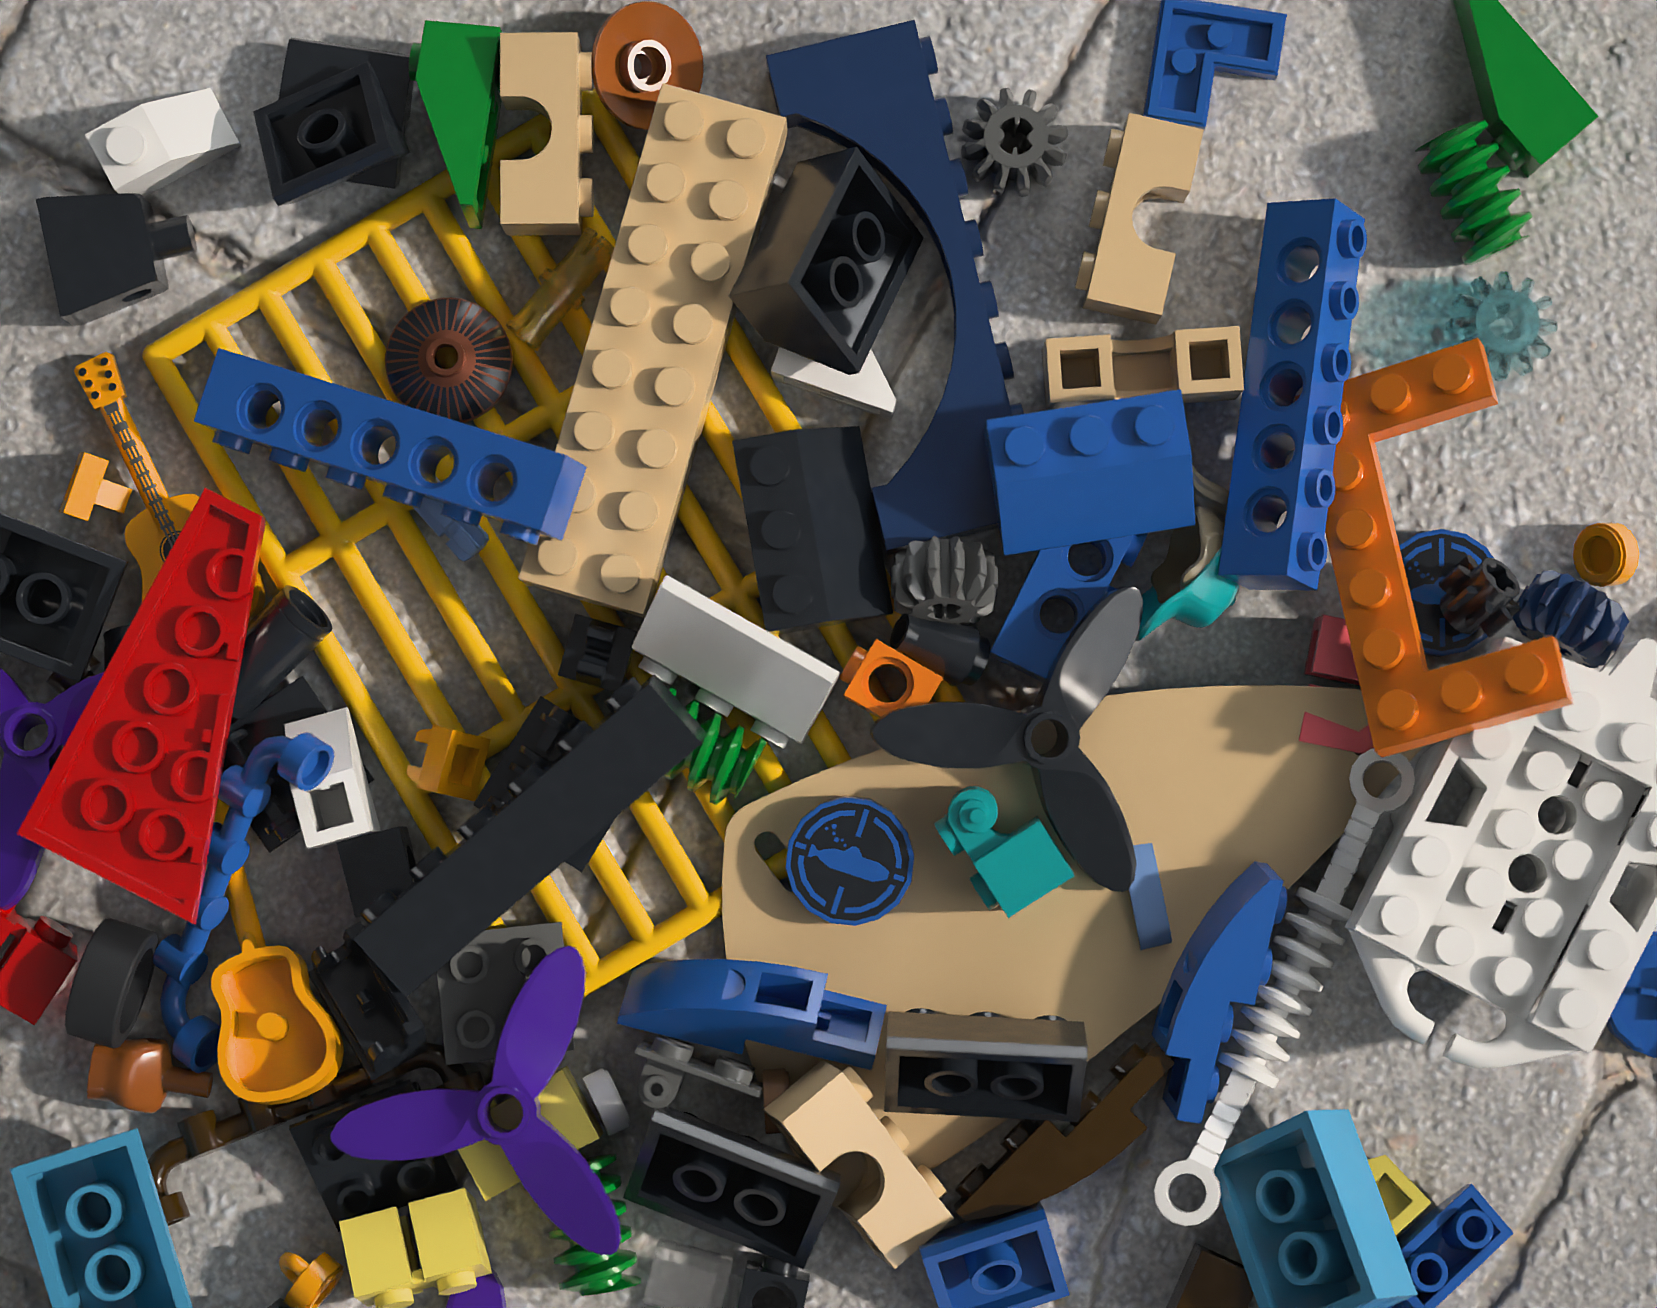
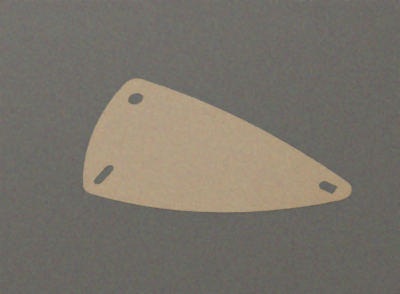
M1239 685L1158 689L1106 695L1079 730V748L1108 783L1125 817L1133 845L1152 843L1172 943L1140 950L1129 890L1125 892L1111 891L1095 883L1081 870L1060 842L1043 810L1031 767L1022 762L981 769L941 768L910 762L890 755L883 749H879L801 779L745 805L732 816L725 833L722 870V921L726 959L758 961L826 973L828 977L825 990L887 1005L872 1071L746 1040L745 1047L752 1066L755 1067L754 1072L757 1080L763 1083V1069L785 1068V1071H789V1086H792L821 1060H824L840 1071L850 1067L865 1082L873 1094V1097L866 1102L879 1120L885 1115L888 1116L910 1142V1146L903 1152L915 1168L924 1164L929 1170H932L1009 1118L884 1112L889 1012H906L911 1009L923 1008L945 1015L969 1016L977 1012H992L1003 1018L1035 1019L1039 1016L1054 1015L1062 1017L1067 1021L1084 1022L1087 1040V1061H1089L1161 1003L1173 969L1190 937L1218 898L1253 862L1267 863L1283 880V886L1287 890L1344 833L1349 819L1352 820L1351 814L1356 805V799L1351 792L1349 777L1352 765L1359 756L1351 751L1299 741L1304 712L1358 732L1368 725V719L1361 690L1290 685ZM1043 720L1038 723L1031 735L1032 747L1039 755L1045 754L1056 744L1057 731L1054 724L1050 720ZM1423 746L1400 753L1410 762ZM1385 762L1375 763L1370 766L1363 778V785L1367 793L1377 798L1399 774L1398 769ZM967 786H980L987 789L997 802L998 817L992 826L995 831L1011 833L1032 818L1038 816L1072 868L1074 877L1010 918L1007 917L1000 905L989 911L969 880V877L978 872L969 855L964 850L954 856L938 833L934 823L948 813L950 801L960 789ZM842 796L869 798L892 810L908 831L914 851L912 881L900 903L880 919L857 926L829 923L808 911L793 892H789L783 887L755 850L754 842L756 837L763 832L774 833L786 849H788V841L801 818L819 804ZM789 1144V1146H790L792 1152L794 1153V1155H795L796 1157H799L798 1154L794 1151V1149H793V1148L791 1147V1145ZM859 1151L844 1153L825 1167L841 1174V1184L832 1206L838 1209V1206L856 1191L862 1181L864 1160Z

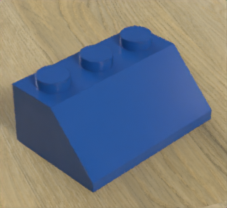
M1181 389L990 419L985 422L983 433L1003 556L1196 525L1192 453Z

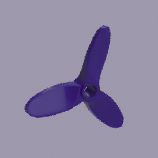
M0 668V746L4 751L0 768L1 910H8L17 905L28 892L36 876L45 848L18 835L17 832L104 672L80 681L46 704L32 702L13 678ZM47 724L48 736L45 742L37 749L25 751L24 739L26 734L37 725Z
M573 946L556 949L544 957L531 973L517 996L501 1033L492 1083L485 1086L481 1091L467 1089L420 1090L394 1095L364 1105L348 1113L335 1125L330 1134L332 1143L339 1150L352 1157L370 1160H410L442 1155L485 1139L492 1144L501 1146L521 1183L535 1203L570 1239L588 1251L600 1255L614 1254L619 1249L622 1239L620 1221L615 1207L599 1177L580 1152L541 1115V1104L539 1101V1096L563 1061L579 1021L585 992L586 970L583 957L578 949ZM506 1093L519 1100L523 1108V1117L516 1129L501 1128L493 1121L490 1107L498 1094Z

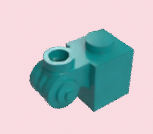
M967 786L960 789L952 797L948 806V813L935 822L934 826L954 856L964 850L969 855L978 870L976 874L969 877V880L989 911L1000 905L1007 917L1010 918L1074 877L1072 868L1038 816L1032 818L1011 833L997 832L992 828L998 817V806L995 797L987 789L980 786Z

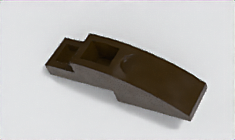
M1152 1041L1143 1049L1134 1043L1111 1065L1108 1071L1115 1078L1098 1095L1091 1089L1083 1093L1079 1122H1069L1070 1124L1061 1132L1051 1121L1037 1120L1033 1123L1029 1119H1022L1000 1142V1145L1006 1152L989 1169L982 1162L979 1163L957 1185L955 1191L961 1198L954 1204L956 1213L964 1221L1001 1215L1030 1206L1060 1193L1096 1172L1123 1152L1148 1129L1130 1109L1175 1063Z

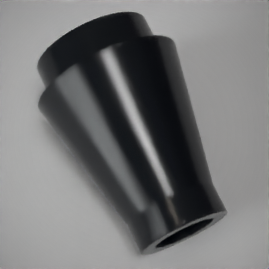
M906 613L899 617L890 637L891 648L943 677L942 680L951 686H957L960 683L968 686L975 684L983 674L990 654L989 640L980 636L978 629L974 626L922 619Z

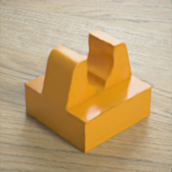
M80 452L59 513L82 521H88L93 505H97L124 514L132 489L103 479L109 460L86 452Z
M432 725V729H421L416 733L415 741L427 744L422 767L408 765L407 776L418 783L417 788L475 801L491 739Z

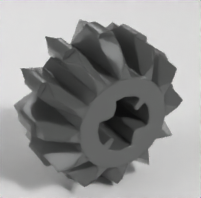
M1003 88L999 93V110L989 100L982 98L976 105V110L982 120L966 119L964 121L963 133L975 140L961 147V156L967 160L982 159L972 170L971 177L975 182L984 180L989 174L994 173L996 178L993 183L992 192L998 196L1002 195L1005 191L1007 180H1015L1016 192L1019 197L1028 196L1030 192L1029 175L1038 184L1047 187L1053 179L1047 165L1063 166L1067 154L1061 148L1054 145L1067 139L1068 129L1062 125L1047 126L1057 114L1058 108L1055 104H1047L1038 112L1033 110L1037 95L1036 91L1028 89L1024 94L1022 105L1014 104L1011 90ZM1006 131H1011L1013 138H1015L1017 131L1027 136L1024 147L1025 153L1017 155L1016 147L1013 148L1012 154L1002 149L1004 133Z
M933 536L931 541L928 542L912 541L908 543L906 549L895 553L894 566L891 568V597L894 600L895 612L901 615L906 613L917 618L955 624L963 622L974 624L980 621L981 616L994 612V601L997 597L998 568L995 566L994 553L983 549L982 543L977 541L961 542L957 536L951 539H939Z

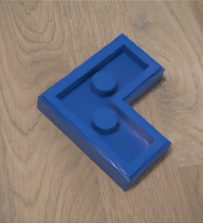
M1160 0L1142 116L1205 130L1214 71L1275 80L1277 78L1287 14L1199 0Z

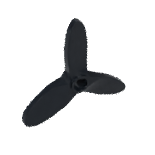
M1134 586L1119 587L1106 593L1092 606L1061 647L1033 705L1024 708L1020 712L972 702H932L906 706L889 711L877 719L870 728L871 738L878 747L890 755L910 762L941 768L981 769L1017 762L1030 766L1043 810L1060 842L1073 860L1095 883L1111 891L1125 892L1129 890L1135 879L1137 866L1130 832L1125 817L1108 783L1079 748V730L1104 699L1128 659L1143 616V599L1140 590ZM1050 720L1057 731L1056 744L1047 753L1039 755L1032 747V731L1041 721Z

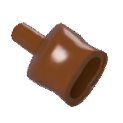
M126 1039L120 1047L114 1049L95 1043L89 1068L87 1099L112 1102L131 1111L154 1113L161 1108L168 1092L208 1098L213 1085V1073L206 1071L196 1073L188 1068L173 1066L169 1045L162 1039Z

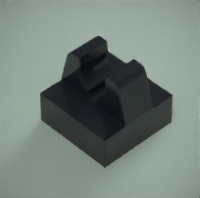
M575 613L558 676L615 692L624 684L633 654L631 647L638 631Z

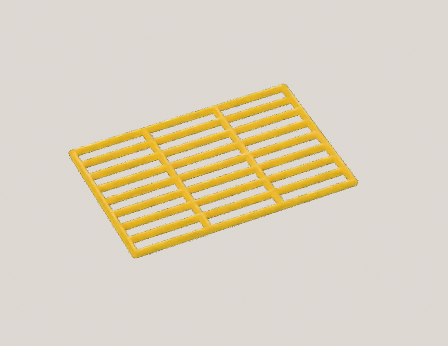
M595 87L593 91H582V115H593L594 131L631 192L640 158L617 119L608 112L600 101ZM542 114L533 117L496 139L487 198L499 218L500 160H513L529 149H532L534 154L537 155L546 147L551 137L552 124ZM445 169L150 343L144 348L142 358L223 497L261 515L265 519L260 560L279 592L286 585L298 588L313 599L300 576L333 557L430 723L466 733L355 543L382 527L389 526L503 721L477 735L491 739L486 756L487 760L510 746L538 700L526 707L523 705L409 511L414 508L384 497L383 493L386 485L366 479L364 486L374 503L341 522L309 466L306 472H302L278 464L319 533V536L287 554L225 448L212 442L215 431L194 422L199 404L173 362L175 358L204 341L214 357L218 348L243 355L227 328L260 309L296 371L333 383L282 298V295L315 277L386 399L402 404L395 396L388 382L385 368L386 347L336 263L369 245L408 312L418 305L430 301L431 299L391 234L392 230L423 213L476 303L489 311L505 330L512 348L513 365L538 405L506 425L495 407H493L484 415L474 419L477 428L525 443L551 428L559 440L574 385L560 393L447 205L445 199L456 192L449 172ZM594 205V216L583 217V236L607 274L616 240ZM539 235L511 236L583 357L592 326L590 319ZM734 318L726 352L775 433L802 429L737 319ZM443 347L436 353L435 357L442 369H449L456 364L458 353L452 347ZM711 400L702 435L743 502L732 443L735 439ZM273 405L266 415L267 428L272 426L279 418ZM337 418L328 423L335 436L338 431ZM446 455L439 461L436 467V477L440 481H444L451 474L454 467L453 456ZM506 472V477L510 484L513 485L512 473ZM687 484L678 518L721 588V591L709 597V599L766 631L762 608L757 601L760 595L755 571L745 577L742 576ZM481 516L479 525L488 534L489 541L478 554L558 687L543 697L566 712L571 710L576 718L581 721L585 720L589 726L594 727L605 716L593 696L604 689L558 676L565 649L527 585L518 579L520 573L488 519ZM664 567L662 568L655 596L665 576L668 575ZM885 568L893 615L885 617L893 629L901 614L894 611V600L891 597V576ZM580 600L590 618L625 627L616 610ZM846 624L818 628L842 669H844L858 646ZM331 631L313 650L431 850L438 846L444 854H447L458 843L430 798L429 794L432 791L417 788L418 783L407 776L408 765H411L333 631ZM633 650L626 679L629 680L634 677L642 685L653 675L638 667L644 656ZM873 672L868 681L871 694L881 702L891 703L892 701ZM943 680L933 695L936 702H966L957 686H951ZM733 707L728 717L722 715L731 730L738 724L744 727L743 748L747 749L761 737L750 730L755 720L748 714ZM821 710L808 736L829 769L852 758L824 711ZM869 713L874 722H875L877 719H879L878 717H876V716H874L873 714ZM767 742L754 769L768 793L771 794L792 784ZM485 764L476 799L491 776ZM686 768L682 773L688 781L689 769ZM707 781L694 793L721 839L725 842L727 825L736 812L727 797L717 805L710 802L712 782ZM648 790L628 807L687 905L686 908L654 926L605 841L602 840L588 864L631 935L632 940L604 957L599 958L550 874L530 891L549 923H562L564 947L573 946L577 948L583 957L586 970L583 998L722 916V886L711 893L708 892ZM755 846V850L757 851V853H758V854L760 855V857L762 858L761 854L759 853L758 849H757L756 846ZM786 848L766 860L763 859L779 881L788 876L785 867L787 858ZM500 916L485 930L507 928Z

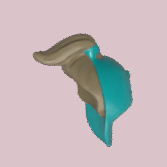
M1193 464L1196 525L1173 530L1167 557L1151 575V584L1153 586L1141 595L1143 599V616L1135 641L1142 640L1171 618L1196 628L1209 626L1236 601V594L1240 585L1218 575L1229 491L1201 476Z

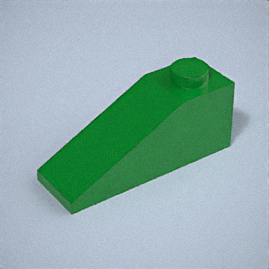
M1453 0L1483 118L1488 124L1486 130L1494 138L1491 143H1497L1499 146L1495 154L1511 170L1516 171L1520 168L1528 178L1583 132L1599 116L1498 0Z
M425 20L421 43H413L411 46L409 77L411 81L417 82L469 228L482 229L502 104L500 97V33L502 31L500 27Z

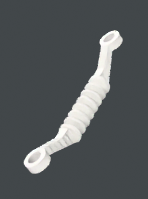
M1373 748L1361 754L1352 765L1349 780L1351 792L1356 799V805L1351 814L1352 820L1349 819L1346 825L1345 835L1342 834L1338 844L1339 850H1335L1331 859L1332 865L1329 864L1324 874L1325 880L1322 879L1316 893L1300 886L1295 893V896L1309 908L1308 914L1286 912L1284 919L1299 933L1296 938L1275 936L1273 940L1288 956L1285 961L1273 960L1271 974L1277 978L1275 983L1266 984L1265 986L1259 985L1257 994L1265 1001L1264 1007L1243 1005L1240 1010L1255 1025L1252 1031L1232 1028L1231 1036L1244 1048L1242 1053L1220 1052L1217 1061L1232 1068L1226 1082L1228 1085L1224 1086L1219 1097L1222 1100L1217 1101L1212 1111L1214 1115L1209 1117L1204 1127L1206 1130L1202 1131L1197 1141L1198 1145H1195L1190 1157L1187 1160L1177 1161L1169 1165L1157 1178L1154 1189L1156 1205L1162 1215L1172 1223L1183 1226L1198 1225L1210 1218L1219 1206L1221 1189L1220 1182L1214 1173V1168L1221 1157L1220 1154L1223 1153L1228 1143L1227 1139H1230L1235 1129V1124L1238 1123L1243 1113L1242 1110L1245 1109L1258 1081L1276 1088L1279 1079L1265 1066L1267 1060L1289 1061L1290 1056L1276 1043L1278 1036L1299 1039L1301 1032L1287 1020L1289 1013L1310 1016L1312 1009L1298 997L1299 991H1322L1323 986L1309 973L1311 967L1332 969L1334 962L1320 950L1322 943L1343 946L1345 939L1331 927L1333 920L1347 922L1352 913V910L1342 906V903L1347 894V889H1349L1354 878L1353 875L1358 869L1360 859H1362L1367 844H1369L1373 835V829L1376 828L1380 817L1384 813L1394 812L1405 806L1413 794L1415 786L1413 767L1401 753L1381 758ZM1381 762L1389 763L1396 767L1402 779L1397 793L1384 799L1373 797L1367 793L1363 785V778L1367 769L1375 763ZM1189 1173L1195 1175L1202 1180L1206 1187L1207 1195L1205 1202L1196 1211L1186 1212L1180 1210L1170 1199V1185L1175 1177L1180 1174Z

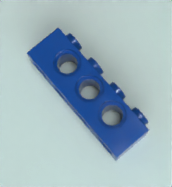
M1148 533L1090 542L1102 555L1101 570L1092 576L1079 575L1071 568L1068 562V552L1071 546L1040 550L990 649L989 656L1044 683L1053 661L1072 630L1097 601L1106 593L1116 589L1110 586V583L1120 563L1132 567ZM1051 599H1060L1071 606L1074 612V624L1068 632L1061 634L1052 633L1042 625L1040 608L1044 602Z

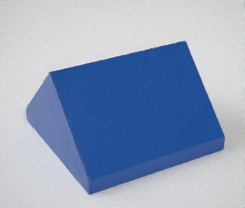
M1040 1201L1001 1215L975 1219L941 1230L924 1245L919 1246V1251L939 1308H1032L1070 1295L1048 1219Z

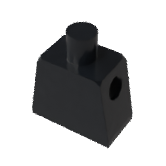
M141 194L56 196L36 199L59 314L61 318L74 327L84 325L165 292L169 289L163 259L197 252L195 233L189 216L184 215L155 222L151 203Z

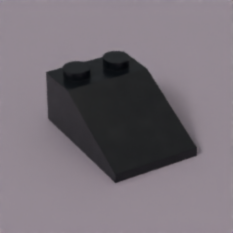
M0 513V652L78 682L82 681L128 561Z

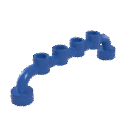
M309 732L301 733L293 739L286 736L267 738L254 747L245 762L244 768L234 765L223 772L218 798L229 805L223 825L219 822L213 823L207 858L208 865L204 875L196 925L187 921L182 936L178 934L167 936L158 945L153 956L154 965L167 974L162 988L160 1009L163 1023L168 1033L174 1039L173 1056L196 1073L208 1070L218 1061L217 1047L221 1026L205 1015H199L190 1019L186 1009L187 994L190 986L201 978L207 968L208 956L203 951L211 930L222 922L228 912L229 901L224 897L232 873L239 870L248 858L250 845L245 838L253 817L265 808L270 799L271 788L266 781L273 765L278 762L279 775L302 791H309L317 787L331 770L334 761L333 748Z

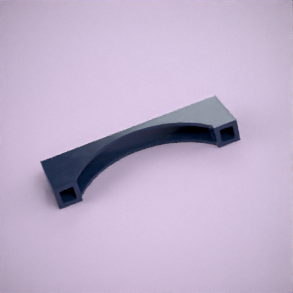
M910 20L766 55L767 72L778 116L787 118V129L793 127L802 128L826 138L844 149L857 147L871 167L891 183L908 201L921 219L939 252L949 282L954 312V347L950 373L943 397L929 428L910 458L888 484L873 487L871 491L885 553L890 555L906 549L908 543L915 540L921 542L931 541L933 536L939 539H951L955 536L960 538L997 529L999 525L983 428L986 420L1024 414L1021 403L1010 405L1004 382L1014 378L1009 350L1005 341L995 344L989 319L999 317L998 306L991 281H979L974 258L984 256L983 246L976 220L964 221L959 197L968 195V186L961 159L949 160L944 136L953 134V126L946 98L934 99L929 75L937 74L938 66L930 36L919 38L915 20Z

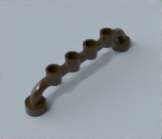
M427 1042L428 1050L373 1081H370L360 1064L337 1073L336 1077L324 1088L296 1101L264 1105L246 1101L239 1097L237 1102L241 1112L217 1121L214 1110H208L188 1117L177 1123L181 1136L170 1140L156 1149L148 1159L167 1225H173L191 1216L182 1191L169 1194L166 1181L168 1174L179 1164L214 1153L229 1144L266 1132L286 1123V1121L331 1106L346 1099V1097L388 1083L419 1068L433 1069L439 1074L443 1084L434 1089L481 1091L486 1086L481 1072L467 1074L462 1063L446 1065L444 1046Z

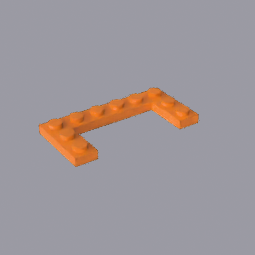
M1479 338L1344 381L1341 403L1343 433L1340 441L1336 444L1333 466L1335 496L1332 504L1328 507L1325 534L1375 752L1381 758L1472 733L1477 729L1490 728L1573 704L1559 644L1553 635L1428 671L1375 443L1498 404L1485 348ZM1300 395L1295 396V401L1299 398Z

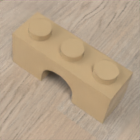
M577 32L500 33V97L506 110L534 111L545 116L552 124L549 142L539 154L524 160H500V224L507 236L583 235V217L594 216L593 178H582V154H593L594 152L593 115H582V91H593L594 88L591 62L592 52H582V45Z
M1133 113L1128 114L1123 131L1111 128L1103 166L1114 168L1109 192L1097 190L1089 227L1100 229L1095 254L1083 251L1075 289L1086 291L1083 303L1084 309L1154 325L1158 323L1163 313L1176 253L1159 250L1145 244L1135 232L1132 221L1133 210L1141 203L1156 198L1180 203L1185 202L1193 181L1204 132L1203 129Z
M1239 326L1175 330L1168 336L1144 340H1112L1110 334L1049 338L1045 340L1041 350L1046 411L1181 389L1183 404L1236 400L1244 391Z
M821 1060L763 1110L798 1156L819 1172L844 1153L852 1151L861 1152L864 1160L862 1181L856 1191L838 1207L873 1253L896 1269L916 1252L919 1246L924 1245L954 1219L940 1201L947 1194V1191L938 1178L924 1164H921L918 1168L914 1167L903 1152L910 1146V1142L899 1127L888 1116L885 1115L879 1120L866 1102L873 1097V1094L859 1075L850 1067L840 1071L824 1060Z

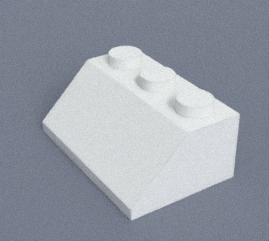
M668 575L665 576L631 647L634 651L644 656L638 666L639 668L651 675L655 674L660 680L671 686L677 675L700 687L694 699L726 717L729 716L733 707L756 719L750 730L783 749L789 739L802 745L839 680V672Z

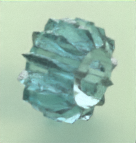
M1501 271L1495 276L1493 287L1482 276L1474 279L1470 283L1473 297L1460 293L1452 302L1455 309L1463 316L1451 318L1446 322V330L1448 332L1464 334L1465 339L1457 344L1479 338L1485 348L1487 360L1491 362V372L1495 381L1505 380L1510 372V366L1520 376H1525L1533 371L1531 356L1544 359L1552 350L1549 344L1540 336L1553 334L1558 329L1556 321L1539 317V313H1542L1552 305L1551 298L1543 296L1533 303L1528 296L1534 289V280L1525 278L1513 290L1512 278L1508 271ZM1507 316L1514 328L1507 334L1503 332L1496 337L1489 325L1496 319L1501 320Z

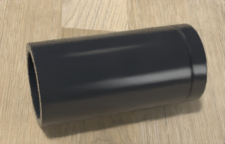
M286 585L248 623L232 717L245 719L332 631V624L325 612L313 599L298 588Z

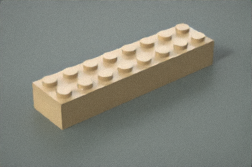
M662 83L555 452L567 455L587 466L563 540L560 541L540 534L537 545L528 543L518 577L525 585L634 616L646 617L655 596L738 307L731 300L729 294L758 239L788 135L786 117Z

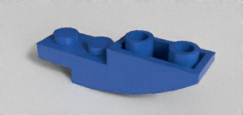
M1253 862L1229 885L1208 910L1185 946L1163 994L1152 1036L1165 1055L1172 1056L1171 1060L1175 1063L1168 1071L1162 1099L1176 1120L1202 1123L1206 1103L1212 1104L1218 1092L1219 1069L1215 1063L1220 1042L1226 1043L1232 1032L1234 1014L1229 1002L1255 1005L1259 985L1265 986L1270 978L1273 956L1272 950L1268 946L1273 924H1280L1284 917L1287 891L1285 886H1283V880L1267 863Z
M688 959L657 962L633 968L617 1024L741 1055L746 1040L872 1071L887 1005L825 990L828 974L758 961Z
M1472 1184L1465 1185L1397 1237L1418 1295L1388 1308H1436L1514 1234Z

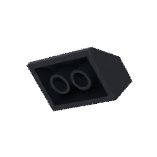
M857 147L799 161L737 278L729 297L764 341L847 375L858 374L924 237Z
M860 426L796 429L732 441L766 631L776 636L893 615Z
M923 1008L911 1009L906 1012H889L884 1112L1079 1122L1087 1065V1040L1084 1022L1067 1021L1062 1017L1054 1015L1039 1016L1035 1019L1003 1018L992 1012H977L969 1016L945 1015Z
M666 1106L656 1108L623 1199L804 1269L841 1184V1174L827 1168L819 1172L799 1157L760 1143L750 1136L740 1135L699 1119L691 1113Z

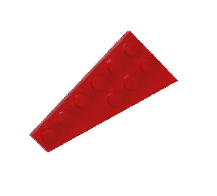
M204 488L17 832L18 835L195 925L266 523L261 515L207 488Z

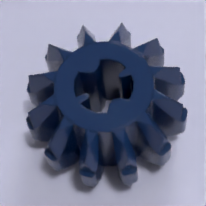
M1546 570L1541 574H1537L1530 586L1525 587L1517 601L1521 609L1512 617L1523 636L1534 641L1553 635L1559 644L1562 658L1588 668H1598L1606 664L1611 654L1616 653L1625 637L1623 633L1629 623V619L1621 605L1609 599L1606 592L1593 588L1587 581L1582 582L1568 573L1560 574L1554 570Z

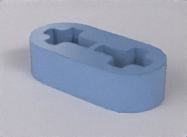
M1152 843L1133 845L1137 866L1135 879L1129 889V895L1140 950L1172 943L1169 920Z

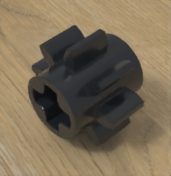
M1467 555L1447 573L1448 575L1438 585L1446 592L1440 599V608L1444 617L1455 629L1464 634H1473L1479 628H1482L1484 633L1491 638L1512 621V616L1521 609L1513 600L1520 592L1516 577L1506 565L1494 558H1486L1478 565L1471 555Z

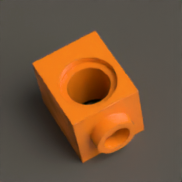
M875 639L869 651L860 646L856 647L839 679L849 684L843 694V698L880 718L887 712L895 709L929 703L943 677ZM881 667H893L899 670L906 681L904 695L891 703L881 702L874 698L869 690L868 681L875 670Z

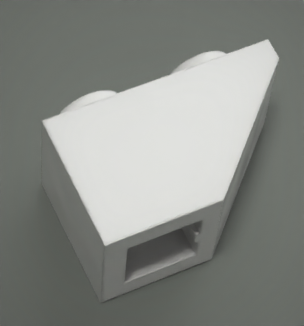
M346 707L284 724L286 737L293 739L301 733L309 732L330 745L334 750V761L331 770L317 787L309 791H302L290 783L306 848H322L337 842L381 831L349 709Z

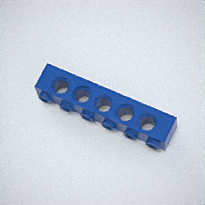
M1336 198L1267 203L1244 375V391L1241 397L1218 571L1219 576L1234 581L1249 590L1318 591L1320 570L1324 567L1327 559L1325 529L1328 507L1332 504L1335 496L1333 466L1336 444L1340 441L1343 433V417L1341 414L1344 381L1347 380L1351 371V355L1348 349L1351 324L1359 308V294L1356 288L1359 261L1367 245V234L1364 226L1365 218ZM1318 265V268L1314 275L1311 278H1309L1313 269ZM1310 326L1308 334L1301 340L1305 330ZM1302 388L1299 398L1293 403L1296 393ZM1295 449L1292 459L1285 465L1288 455ZM1285 511H1287L1284 522L1277 529V524L1280 517Z
M220 348L217 350L194 418V422L216 431L212 442L245 454H250L253 444L272 449L268 460L302 472H306L309 461L329 467L325 478L359 490H363L366 479L386 485L383 493L384 497L415 508L421 507L423 498L431 499L444 504L441 515L478 527L481 516L502 522L500 534L532 545H537L540 534L560 541L563 540L587 466L571 457ZM280 401V416L272 426L267 428V412L273 404ZM337 418V434L329 444L323 446L322 432L330 421ZM394 436L396 440L394 454L388 461L380 464L378 458L379 449L386 439ZM453 454L454 467L451 474L444 481L437 482L436 467L439 461L446 455ZM511 472L513 476L511 491L505 498L495 501L493 495L495 482L504 473Z

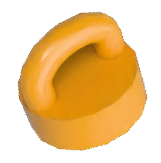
M1609 522L1589 525L1579 533L1574 543L1573 560L1575 569L1580 577L1590 585L1607 587L1626 583L1633 576L1638 566L1639 549L1637 541L1631 531L1623 524Z
M286 1252L279 1258L281 1271L293 1283L284 1300L291 1308H318L335 1288L344 1273L343 1266L326 1252L320 1254L311 1264L292 1252Z

